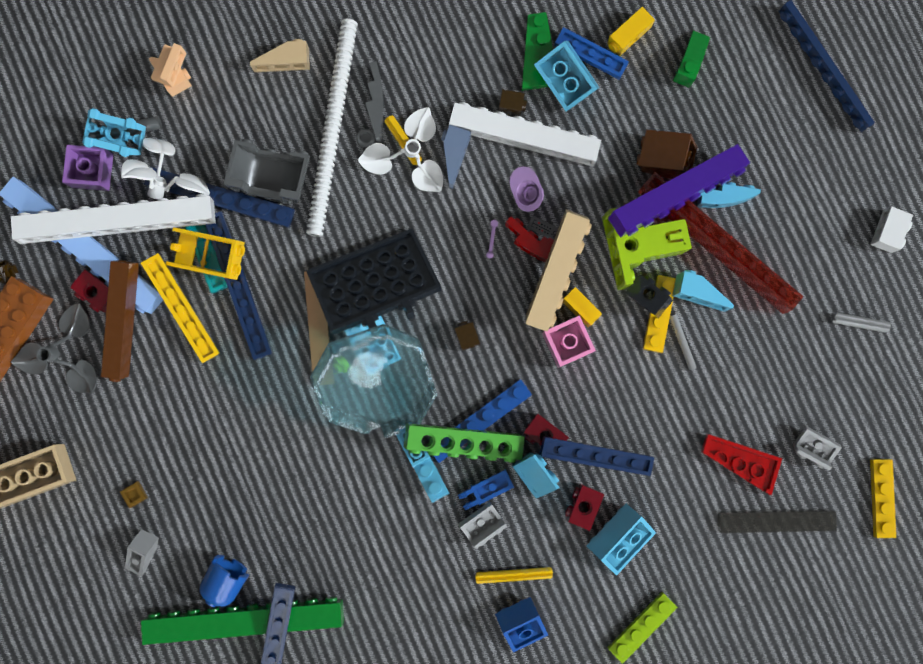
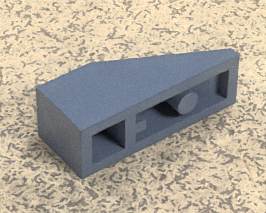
M449 125L448 130H444L441 138L444 141L448 183L451 189L454 187L471 138V131Z

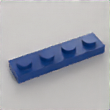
M564 27L554 43V46L557 47L564 41H569L582 61L620 80L629 63L624 58Z

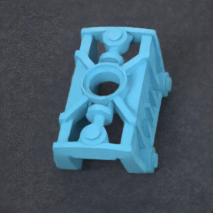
M92 108L88 110V118L82 141L85 147L91 148L96 146L119 152L124 157L141 155L142 142L146 131L144 125L136 123V120L128 117L125 120L102 114L98 109ZM92 118L101 120L106 126L102 125L100 128L91 120ZM113 128H117L120 131L118 139H113L110 135ZM132 128L142 132L141 134L131 136L130 132H126V130ZM97 131L104 135L100 139L88 137L89 133ZM133 140L138 145V149L128 147L124 141Z

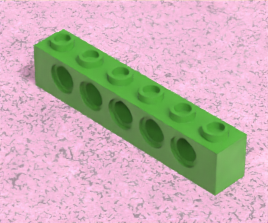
M406 423L403 447L413 454L428 451L429 455L439 456L440 453H447L449 457H459V454H462L470 459H478V456H484L486 460L497 461V458H504L506 462H515L516 459L522 460L525 436L513 433ZM429 435V443L422 445L421 440L423 436ZM444 437H448V445L442 447L441 440ZM463 439L468 440V445L465 448L460 447ZM482 441H486V443H487L486 448L483 449V450H480V449H479L480 443H481ZM504 442L505 449L499 452L498 446Z

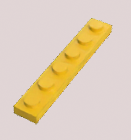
M157 253L141 262V265L200 361L204 363L220 354L160 254Z

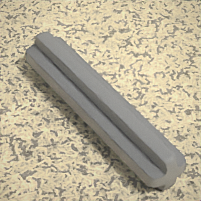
M838 312L834 313L832 318L833 323L880 332H889L891 327L890 322Z

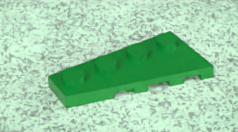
M546 12L528 15L522 91L549 87L534 66L535 63L553 50Z

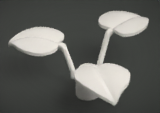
M429 107L419 109L407 118L404 131L407 136L414 138L406 142L404 149L390 156V150L382 143H374L367 147L358 159L360 165L365 170L373 174L382 175L391 170L392 163L390 160L405 153L409 158L415 157L419 166L412 173L414 185L422 191L440 192L442 190L443 175L441 168L432 160H426L421 164L418 154L421 145L417 139L426 142L432 139L436 131L435 122Z
M145 138L142 142L147 150L160 153L157 173L152 168H149L146 163L133 159L126 160L121 168V178L150 180L147 194L156 200L163 198L165 191L169 192L170 187L174 183L182 188L210 195L206 183L195 175L182 173L179 177L175 176L168 185L166 180L160 177L164 154L170 156L175 154V147L165 140Z

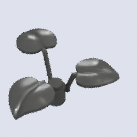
M77 303L70 306L62 314L59 321L60 331L68 333L66 337L51 343L47 347H43L35 342L28 343L21 348L11 363L16 368L29 374L44 372L48 366L47 362L70 366L72 369L66 374L67 385L76 392L92 393L97 385L95 367L86 360H80L76 365L59 360L60 352L56 348L57 345L68 340L72 335L74 337H82L90 329L89 316L82 305Z

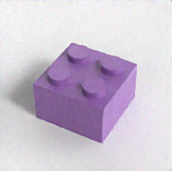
M67 145L62 183L71 188L109 191L114 154L100 147L89 148Z

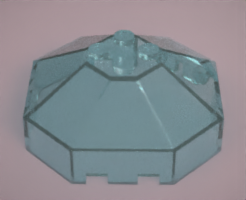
M385 324L328 343L310 376L314 392L328 422L360 432L363 435L365 433L369 434L370 431L381 427L384 437L388 438L399 434L400 429L406 428V423L420 424L438 395L419 339Z

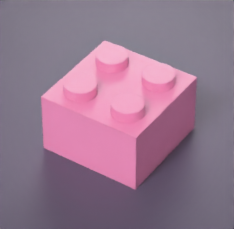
M580 316L549 329L548 332L544 331L542 333L558 368L596 351Z

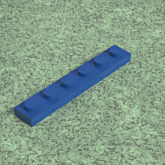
M519 380L455 428L484 431L532 394L522 380ZM444 437L441 440V446L448 445L449 438ZM463 439L460 443V447L466 444L468 440ZM440 453L439 456L434 457L440 463L448 456L447 453Z

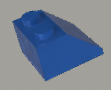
M531 597L522 599L518 603L503 608L495 614L502 633L513 652L548 636Z

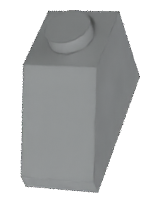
M141 529L127 548L125 569L142 577L157 549L159 538L153 533Z

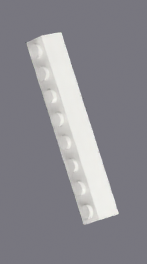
M465 102L454 103L449 125L471 131L472 136L589 166H594L601 144V140L597 139L594 135L584 136L574 130H561L560 127L555 125L549 127L539 121H525L520 116L510 117L500 111L494 113L484 107L474 108Z

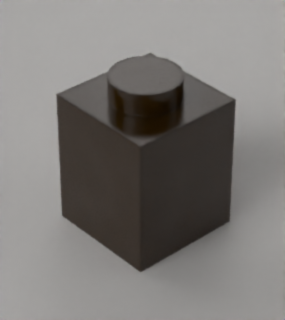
M502 89L499 111L510 116H520L521 111L525 112L527 100H524L525 93Z
M467 320L457 324L458 327L454 328L462 351L480 345L473 322L468 323Z

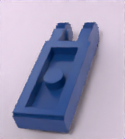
M505 469L471 486L470 489L458 494V497L463 499L469 494L474 493L476 499L463 505L464 509L467 510L514 488Z

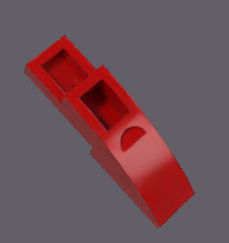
M510 217L506 221L505 226L517 236L514 244L530 256L546 262L554 240L544 236L538 241V236L531 230L528 232L523 227L522 221L518 218Z

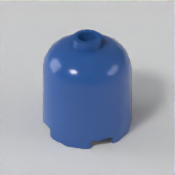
M216 555L213 558L200 584V594L206 604L211 607H224L235 600L249 577V574H246L247 568L235 559H232V561L225 560L224 555Z

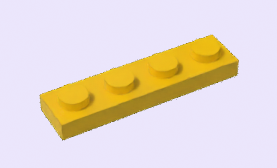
M658 275L655 286L659 289L661 287L667 289L671 293L669 296L673 300L674 297L672 295L676 278ZM673 301L659 319L652 313L649 314L643 350L663 353Z
M870 459L873 537L896 538L893 460Z

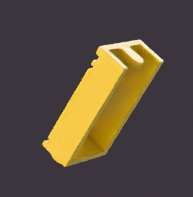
M173 227L172 231L179 232L180 236L178 244L172 243L170 246L172 251H176L175 261H166V265L228 279H238L241 273V259L245 253V242ZM198 237L206 239L203 257L200 261L201 267L193 266ZM209 240L232 244L226 272L204 268L207 264L206 255Z

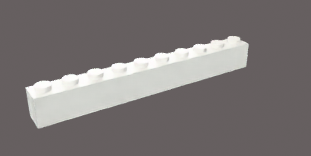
M199 194L193 198L179 196L173 200L160 198L154 202L140 200L135 204L121 202L116 206L101 204L96 208L82 206L78 207L77 210L62 208L58 212L43 210L39 211L38 214L19 213L18 216H11L12 239L19 244L216 223L214 201L206 194Z

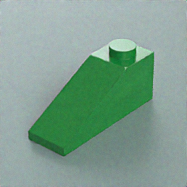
M693 30L673 82L688 88L691 87L703 62L710 40L709 36Z

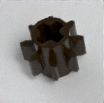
M1 260L0 282L6 284L11 276L16 277L15 274L19 272L15 264L12 265V262L8 260Z

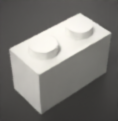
M895 207L883 210L870 245L890 253L901 250L906 243V233L912 227L911 220L913 215Z

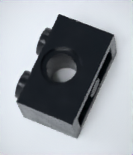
M639 274L625 293L659 319L673 301L669 296L671 293L664 287L660 289L654 285L656 282L646 275L644 278ZM649 291L655 292L653 298L646 299V294Z

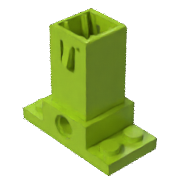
M617 208L609 209L602 217L617 290L626 289L633 284L635 280L633 268L638 267L643 262L682 255L692 248L685 219L651 225L646 228L641 227L638 228L635 234L629 237L626 234L620 238L608 219Z

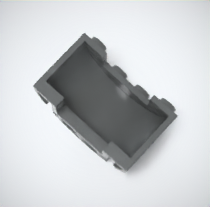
M242 139L241 141L234 140L224 185L237 192H240L241 189L248 196L282 204H291L294 201V204H298L310 156L307 152L301 150L278 154L275 150L268 148L265 151L259 150L252 141Z

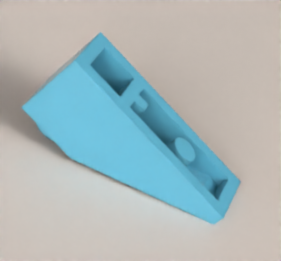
M685 270L677 274L673 297L723 312L733 309L734 305L703 276L697 275L692 270Z

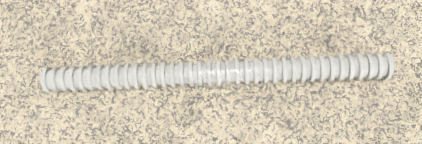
M348 18L341 20V31L339 32L338 48L336 49L337 53L334 61L335 70H333L332 87H330L329 104H327L328 109L326 110L328 115L325 116L326 121L324 124L326 126L323 127L325 132L322 133L324 138L321 139L323 143L320 145L322 149L319 151L321 155L318 157L320 160L318 161L317 178H315L314 195H312L313 201H311L312 207H310L311 212L309 213L311 217L308 219L310 223L307 224L309 229L306 230L308 235L315 237L323 236L322 230H324L325 213H327L326 207H328L327 202L330 195L328 191L331 190L329 185L332 184L330 179L333 178L331 173L334 172L332 168L335 166L333 162L336 160L334 156L337 154L335 151L337 150L336 145H338L337 139H339L338 134L340 133V122H342L343 105H345L343 100L346 99L344 94L347 93L348 85L346 83L349 81L348 77L350 74L348 72H350L351 55H353V44L355 43V33L358 26L356 21Z

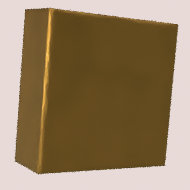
M139 481L120 491L129 509L148 498Z

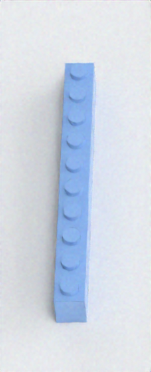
M14 176L0 191V196L4 198L2 202L12 209L13 207L18 209L17 214H38L39 211L43 210L58 212V209ZM93 237L52 241L54 243L59 242L62 245L61 249L69 255L74 254L77 257L75 260L84 267L86 265L91 268L90 272L98 278H104L106 280L105 284L109 286L110 262L120 259ZM138 274L135 308L143 314L144 312L152 314L163 299L157 289Z

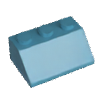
M564 41L534 64L566 112L600 88L569 41Z
M626 503L604 525L603 529L590 540L587 547L613 573L618 575L656 532L642 516Z

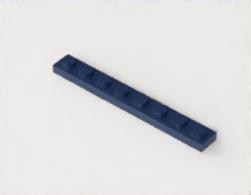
M792 0L786 2L778 11L781 19L787 23L791 34L797 38L802 50L808 54L813 66L819 70L823 81L829 85L834 97L838 98L843 110L853 120L854 126L860 132L868 129L875 124L874 120Z
M149 167V168H152V169H153L154 171H156V173H157V169H156V168ZM163 170L160 172V177L166 180L167 185L175 176H180ZM145 180L144 185L149 187L150 180ZM176 183L170 187L168 192L178 196H187L188 198L202 194L182 188ZM206 183L210 192L209 196L214 201L215 207L290 228L295 213L294 209Z
M223 212L215 213L216 223L206 224L209 235L232 239ZM211 240L221 270L226 272L232 244ZM241 265V273L238 279L225 278L253 360H258L273 354Z

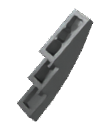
M377 61L369 63L374 81L367 83L372 101L365 103L376 141L380 143L384 125V98Z

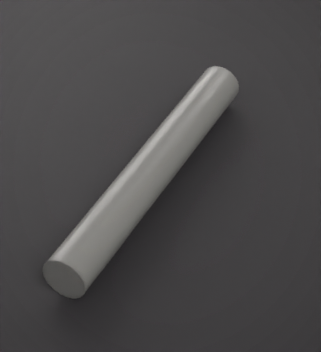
M677 314L672 315L670 320L689 370L695 369L697 367Z

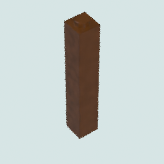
M123 260L110 262L101 377L109 378V381L120 382L121 379L129 377L139 263Z

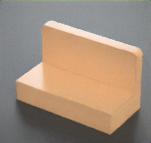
M174 43L172 47L168 45L163 46L151 76L153 81L173 88L186 56V52L181 45Z

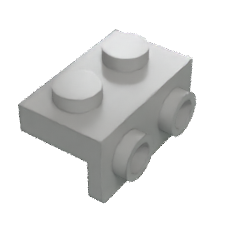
M807 426L793 443L796 454L802 459L808 458L817 467L831 470V462L842 448L839 443Z
M490 501L458 524L475 549L483 546L489 539L500 534L507 527Z

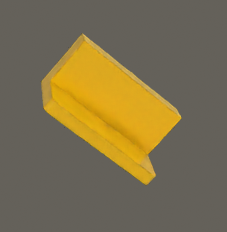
M576 287L563 298V303L576 316H580L582 322L587 327H590L602 315Z

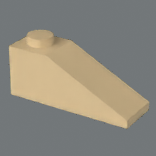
M302 39L287 41L250 61V66L254 72L310 70L308 44Z

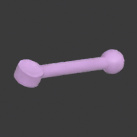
M497 220L491 221L492 231L490 237L489 251L486 253V256L489 259L493 258L494 256L492 250L495 229L498 226Z

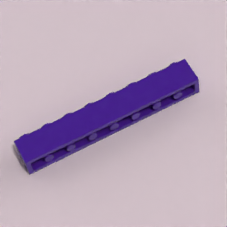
M737 144L614 210L608 219L620 238L626 234L629 237L635 234L639 227L643 226L646 228L654 223L655 218L659 217L662 219L670 214V210H679L686 205V201L690 200V202H693L701 196V193L705 192L707 194L716 188L715 185L720 183L722 186L731 180L730 177L742 175L746 172L745 168L751 162Z

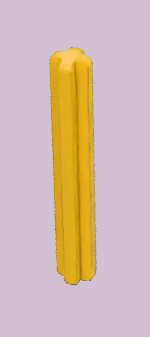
M551 567L487 571L475 574L477 584L551 579L553 577Z

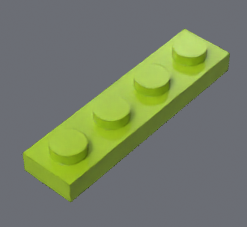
M661 592L607 648L623 664L678 607Z

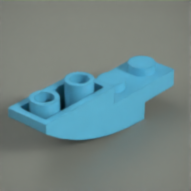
M727 182L717 190L715 188L707 194L705 192L701 193V196L696 199V207L723 208L738 205L760 194L761 189H755L752 185H744L742 187L736 186L733 182Z
M404 427L395 432L433 503L448 495L449 491L428 451L413 454L403 447L406 429Z

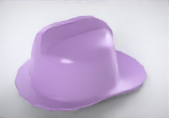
M523 166L514 170L510 176V187L515 201L521 210L526 212L534 211L540 206L544 197V190L540 185L536 173L529 167Z

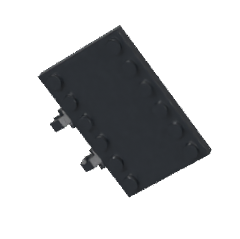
M413 228L306 270L332 335L362 324L363 327L368 326L371 335L379 332L375 323L376 320H379V316L396 309L399 311L404 309L408 320L415 318L412 308L416 306L415 301L442 291V287Z

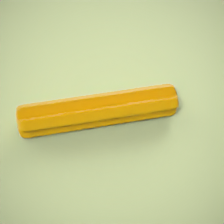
M393 115L388 116L384 122L400 147L404 149L409 138ZM408 157L412 165H417L415 157Z

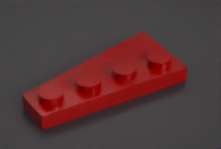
M706 434L701 453L772 496L782 458Z

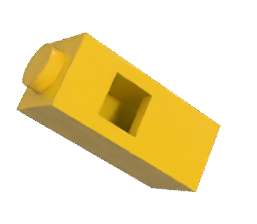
M641 7L610 35L607 42L609 49L621 56L652 27L655 19Z

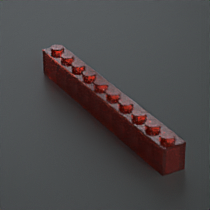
M654 172L638 193L644 195L667 181ZM689 200L679 210H670V214L667 217L671 221L685 219L690 237L782 314L792 311L804 297Z

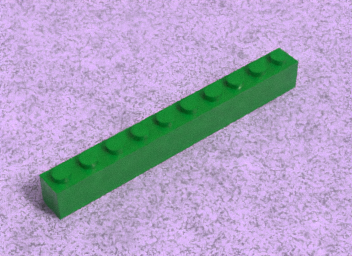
M333 596L325 598V601L311 598L306 599V602L298 603V600H293L287 632L342 627L344 624L343 599H337V597ZM272 602L266 603V606H259L257 603L248 604L246 608L232 605L224 610H219V607H211L207 611L201 612L200 609L187 610V613H180L179 610L167 612L168 615H160V612L149 613L146 618L141 620L142 645L266 634Z

